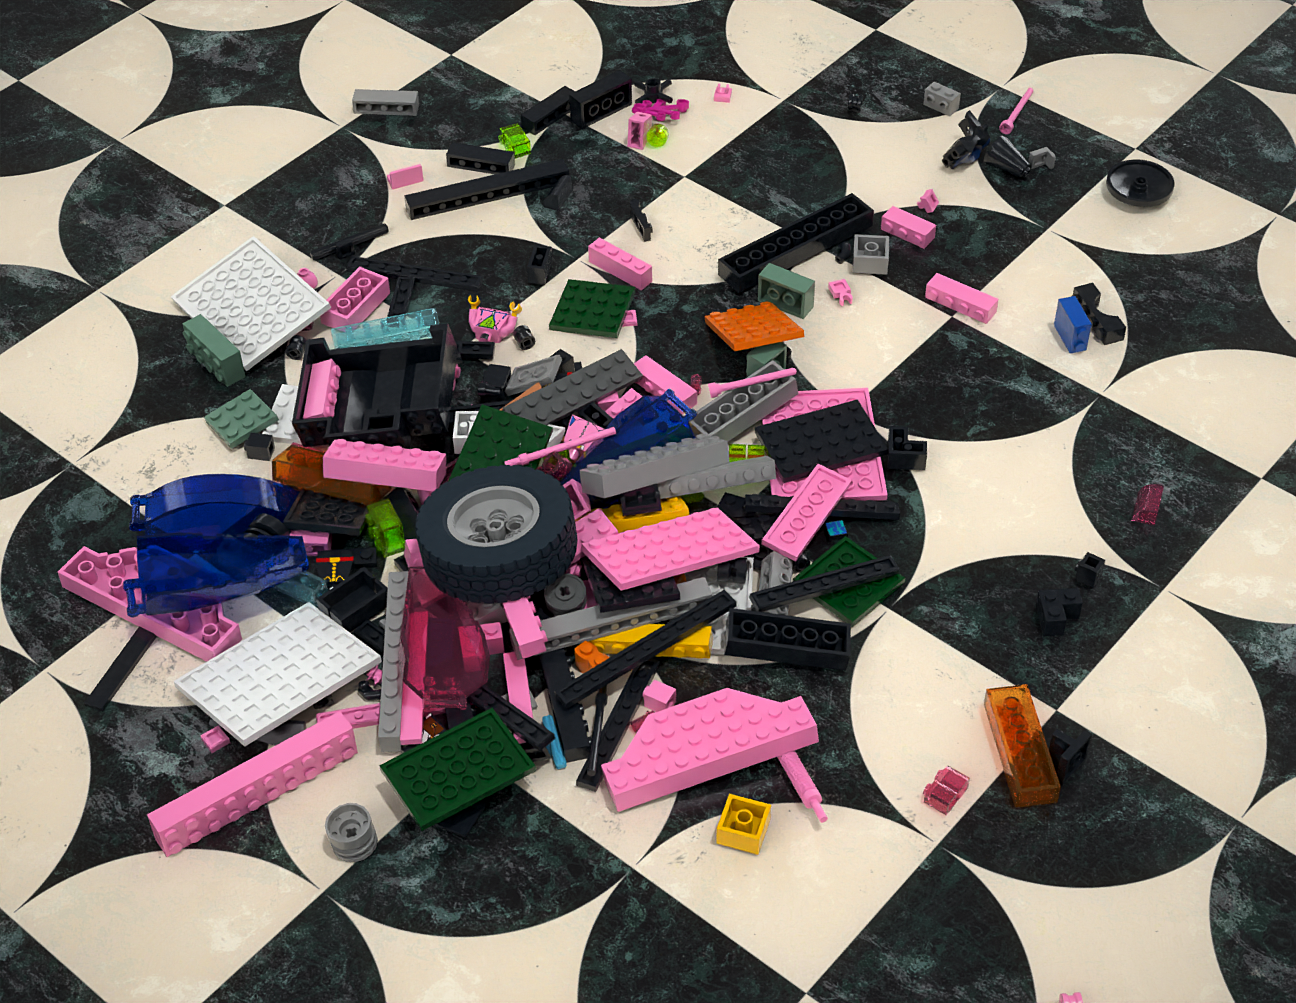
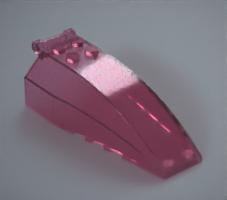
M409 567L398 657L402 681L422 699L423 710H430V708H459V710H466V697L484 685L488 679L490 654L485 634L478 620L474 619L473 611L468 608L466 601L459 600L458 598L455 599L448 596L447 593L445 594L430 581L424 567Z

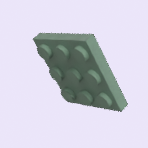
M251 389L243 392L238 397L204 417L206 423L231 449L247 440L250 433H259L279 420L277 415Z

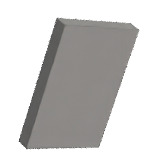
M560 355L515 367L505 389L506 394L510 396L526 391L538 382L541 386L553 383L562 361Z

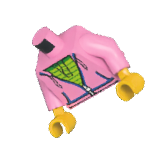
M471 295L469 296L468 301L471 305V309H469V325L479 342L500 343L504 337L513 333L518 319L516 316L522 311L520 304H518L517 309H514L515 303H510L509 307L512 314L511 312L483 307L476 309L480 304L478 296L476 302H471L472 297Z

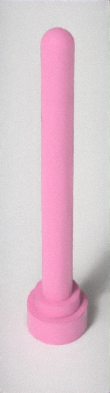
M1032 88L1027 89L1008 120L1002 121L999 126L1001 133H1011L1014 128L1013 122L1033 93Z
M790 368L721 385L719 383L715 384V382L709 383L708 387L711 398H715L724 391L792 376L797 371L795 368Z

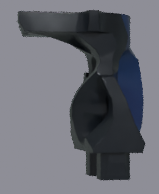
M970 110L966 112L965 119L961 120L958 124L965 137L958 139L943 155L942 162L947 168L951 167V169H954L961 163H973L980 157L981 151L990 143V136L987 131L988 125H981Z

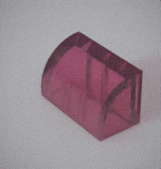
M1149 484L1139 490L1132 521L1155 526L1164 485Z

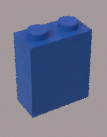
M1076 296L1058 299L1054 327L1069 353L1086 351L1092 325Z

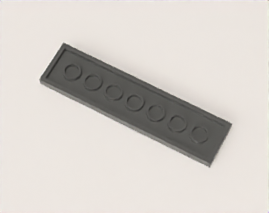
M620 349L503 407L502 411L544 425H552L580 411L590 402L596 403L641 380L643 375L626 353Z

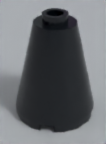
M1000 136L991 145L993 147L990 152L987 151L984 157V162L987 165L1020 178L1026 177L1031 171L1030 163L1005 136Z

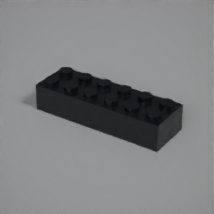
M729 608L726 621L724 655L846 671L851 656V624Z

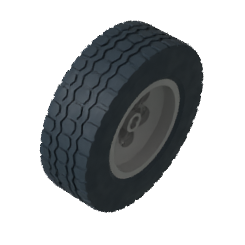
M495 465L474 469L472 472L468 471L461 474V476H456L450 479L449 482L442 484L439 489L437 488L431 493V496L427 497L419 509L416 518V537L424 570L430 581L445 594L447 593L448 596L466 602L470 601L471 603H504L508 600L514 601L521 599V597L525 598L533 595L534 592L545 589V586L551 585L556 581V578L559 579L564 574V570H567L571 565L577 549L578 539L572 503L566 489L548 473L545 474L541 470H534V468L526 466Z

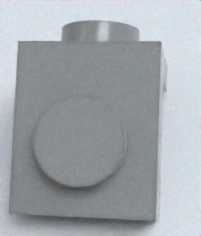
M1044 147L1030 152L1028 162L1031 169L1045 164L1049 169H1053L1056 157L1053 152Z

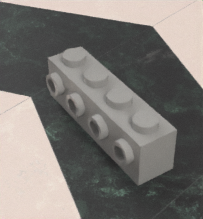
M776 551L771 552L765 557L761 565L759 591L790 583L793 574V561ZM790 604L763 612L788 615Z

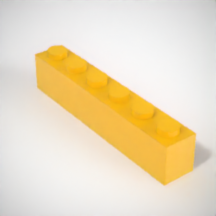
M647 624L588 642L594 644L600 653L617 654L665 624ZM712 626L700 628L656 656L710 658L713 645Z

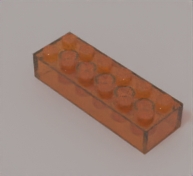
M290 445L272 460L273 481L284 485L296 486L299 489H308L316 493L327 494L331 497L363 503L366 506H374L392 490V486L324 478L323 456L325 453Z
M1028 685L986 689L984 707L1015 808L1057 803L1061 787Z

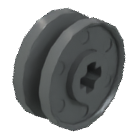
M563 574L559 579L556 578L554 583L545 586V606L553 616L582 610L587 604L586 587L583 581L575 575Z

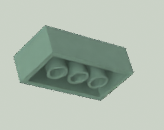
M199 314L182 323L188 352L190 354L193 353L198 362L203 363L207 370L216 376L219 382H223L228 387L246 377L240 350L203 315Z

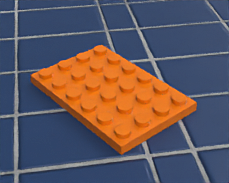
M762 302L758 306L746 305L743 309L738 310L731 308L723 313L712 312L710 315L705 316V323L734 351L805 337L804 330L771 302Z

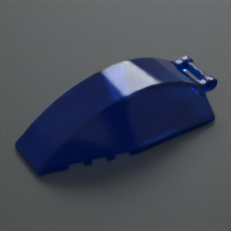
M238 474L194 475L167 483L146 495L131 496L132 519L129 522V529L132 531L145 530L147 545L156 543L172 552L232 545L231 541L238 540L258 514L265 513L271 515L283 523L300 491L281 483L253 476ZM140 506H145L144 520H139Z

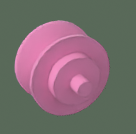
M378 665L368 670L366 680L373 679L374 686L377 683L380 684L382 682V670L378 668Z

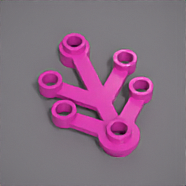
M657 99V102L652 106L651 101L644 100L642 103L634 104L632 113L642 112L656 116L658 121H665L666 114H668L671 119L678 120L680 119V112H686L689 108V101L678 99L676 105H666L665 101Z

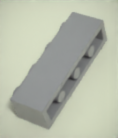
M355 89L352 99L354 114L417 116L419 107L418 91Z

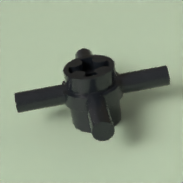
M656 78L648 79L645 84L636 81L634 86L643 90L644 95L636 99L635 103H642L644 100L656 103L657 99H661L669 104L672 103L673 98L663 93V90L670 86L672 81L667 79L661 83Z

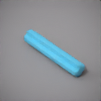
M544 716L542 718L543 726L554 733L556 738L551 742V753L555 767L557 769L565 768L567 766L566 758L553 716Z

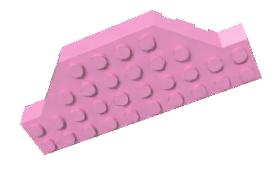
M156 543L148 544L147 548L136 549L132 547L121 549L119 553L109 555L107 552L99 554L84 546L58 571L63 588L154 633L156 636L206 662L242 640L239 624L224 616L217 574Z
M725 688L649 714L620 759L601 765L604 781L617 812L817 743L819 742L817 724L801 696L780 703Z

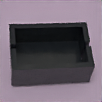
M363 567L316 599L318 609L348 632H351L367 619L369 620L387 607L388 588L381 581L376 580L375 576Z

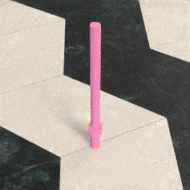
M615 427L530 454L523 453L518 455L517 458L505 461L504 463L510 466H524L529 464L530 461L615 435L616 430Z

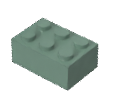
M768 263L759 274V302H771L781 311L802 319L814 307L815 280Z

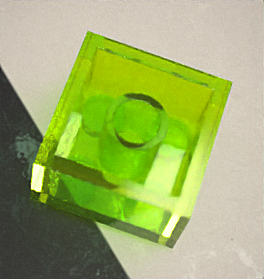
M389 498L368 505V514L365 515V518L370 527L367 530L370 538L375 539L374 544L377 551H381L384 558L403 552L405 550L403 526Z

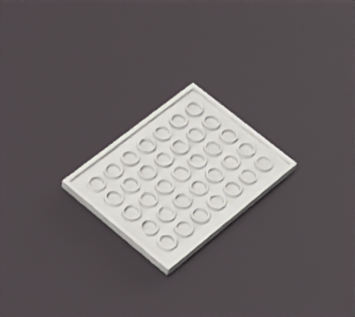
M254 236L171 296L172 300L191 319L199 314L203 315L238 348L241 353L243 367L246 371L331 308L328 301Z

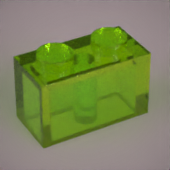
M518 123L500 128L499 142L501 145H504L506 151L514 152L515 159L531 154L530 140Z

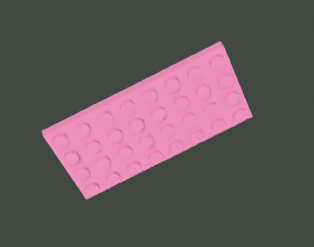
M711 508L691 515L677 517L676 519L643 526L642 528L627 530L617 535H609L604 538L581 543V551L620 590L759 552L760 548L759 544L719 508Z

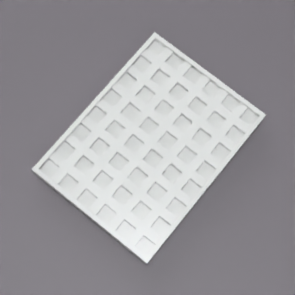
M308 602L176 679L174 684L180 692L244 746H247L375 667L382 660L378 653Z

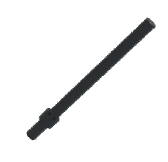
M607 685L599 689L595 696L596 711L587 770L589 776L596 774L604 707L607 705L608 695L606 694Z

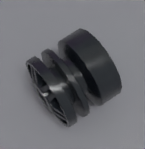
M265 513L258 514L238 538L237 545L242 554L250 561L262 566H268L287 544L290 534L286 526L277 518Z

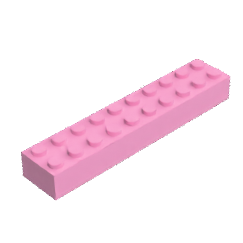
M341 711L147 814L155 840L166 857L176 854L188 845L198 842L201 838L218 831L230 822L238 820L241 816L258 809L271 800H275L283 793L295 789L305 781L315 778L318 774L333 768L346 759H350L358 753L353 727Z

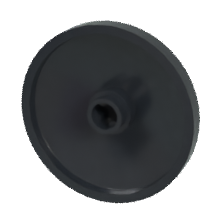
M1133 159L1115 164L1107 174L1106 186L1113 197L1125 204L1137 207H1151L1166 202L1172 196L1175 182L1172 174L1163 166L1147 160Z

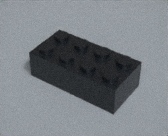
M618 70L569 94L570 120L581 129H584L632 105V79L621 70Z

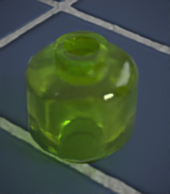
M654 124L647 132V141L653 147H661L666 143L669 132L663 124Z

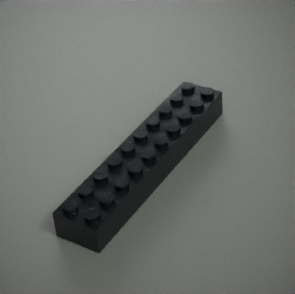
M851 193L719 258L718 275L734 290L741 293L758 284L759 274L768 263L788 269L872 227L874 210Z

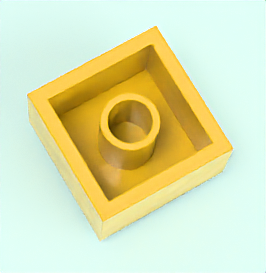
M729 794L717 826L716 844L759 855L771 820V805Z

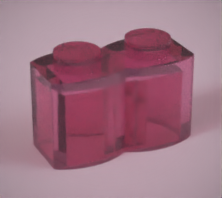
M553 451L546 456L542 466L536 469L545 472V474L548 473L554 479L560 481L561 478L570 472L573 464L565 456Z
M946 766L943 770L940 769L935 776V781L932 784L928 783L923 791L925 795L924 803L945 815L952 810L956 802L963 796L970 782L969 777L950 766Z

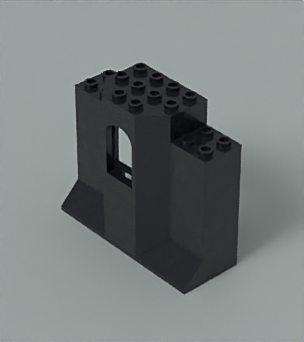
M448 323L430 325L429 331L432 338L331 350L325 338L307 339L292 425L303 447L329 445L330 447L334 440L344 439L350 442L362 441L366 444H382L389 447L400 446L410 449L411 436L447 433L456 364H460L463 361ZM332 359L341 370L334 417L303 419L312 364ZM394 417L393 427L370 430L371 420Z

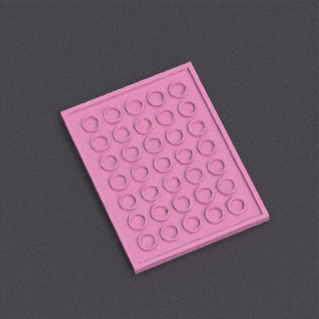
M868 388L798 391V395L761 419L762 425L858 399L875 427ZM881 456L832 470L852 480L850 487L840 500H887ZM776 472V479L769 480L771 495L794 496L808 477L783 484Z

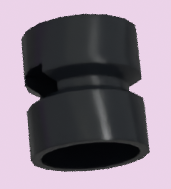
M740 557L735 560L719 563L717 581L729 582L732 579L734 583L745 584L748 559Z

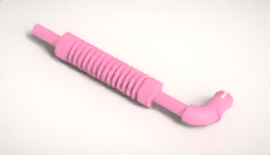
M795 750L777 756L805 807L808 809L813 808L821 823L826 822L828 817L820 805L822 797Z

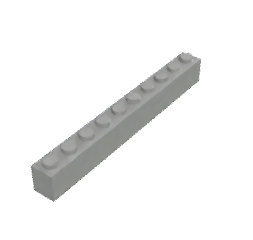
M409 571L389 572L378 734L381 752L400 751L403 748V745L400 743L408 613H410L411 600Z
M705 577L677 584L680 591V600L600 613L596 605L540 620L542 627L539 629L540 631H545L548 642H545L546 651L542 653L679 617L711 598L712 592ZM511 628L509 629L511 643L517 660L523 658Z

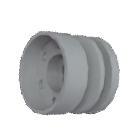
M346 803L333 809L327 816L325 822L326 833L333 851L339 859L345 862H358L366 859L373 853L377 846L378 838L370 814L364 806L357 803Z

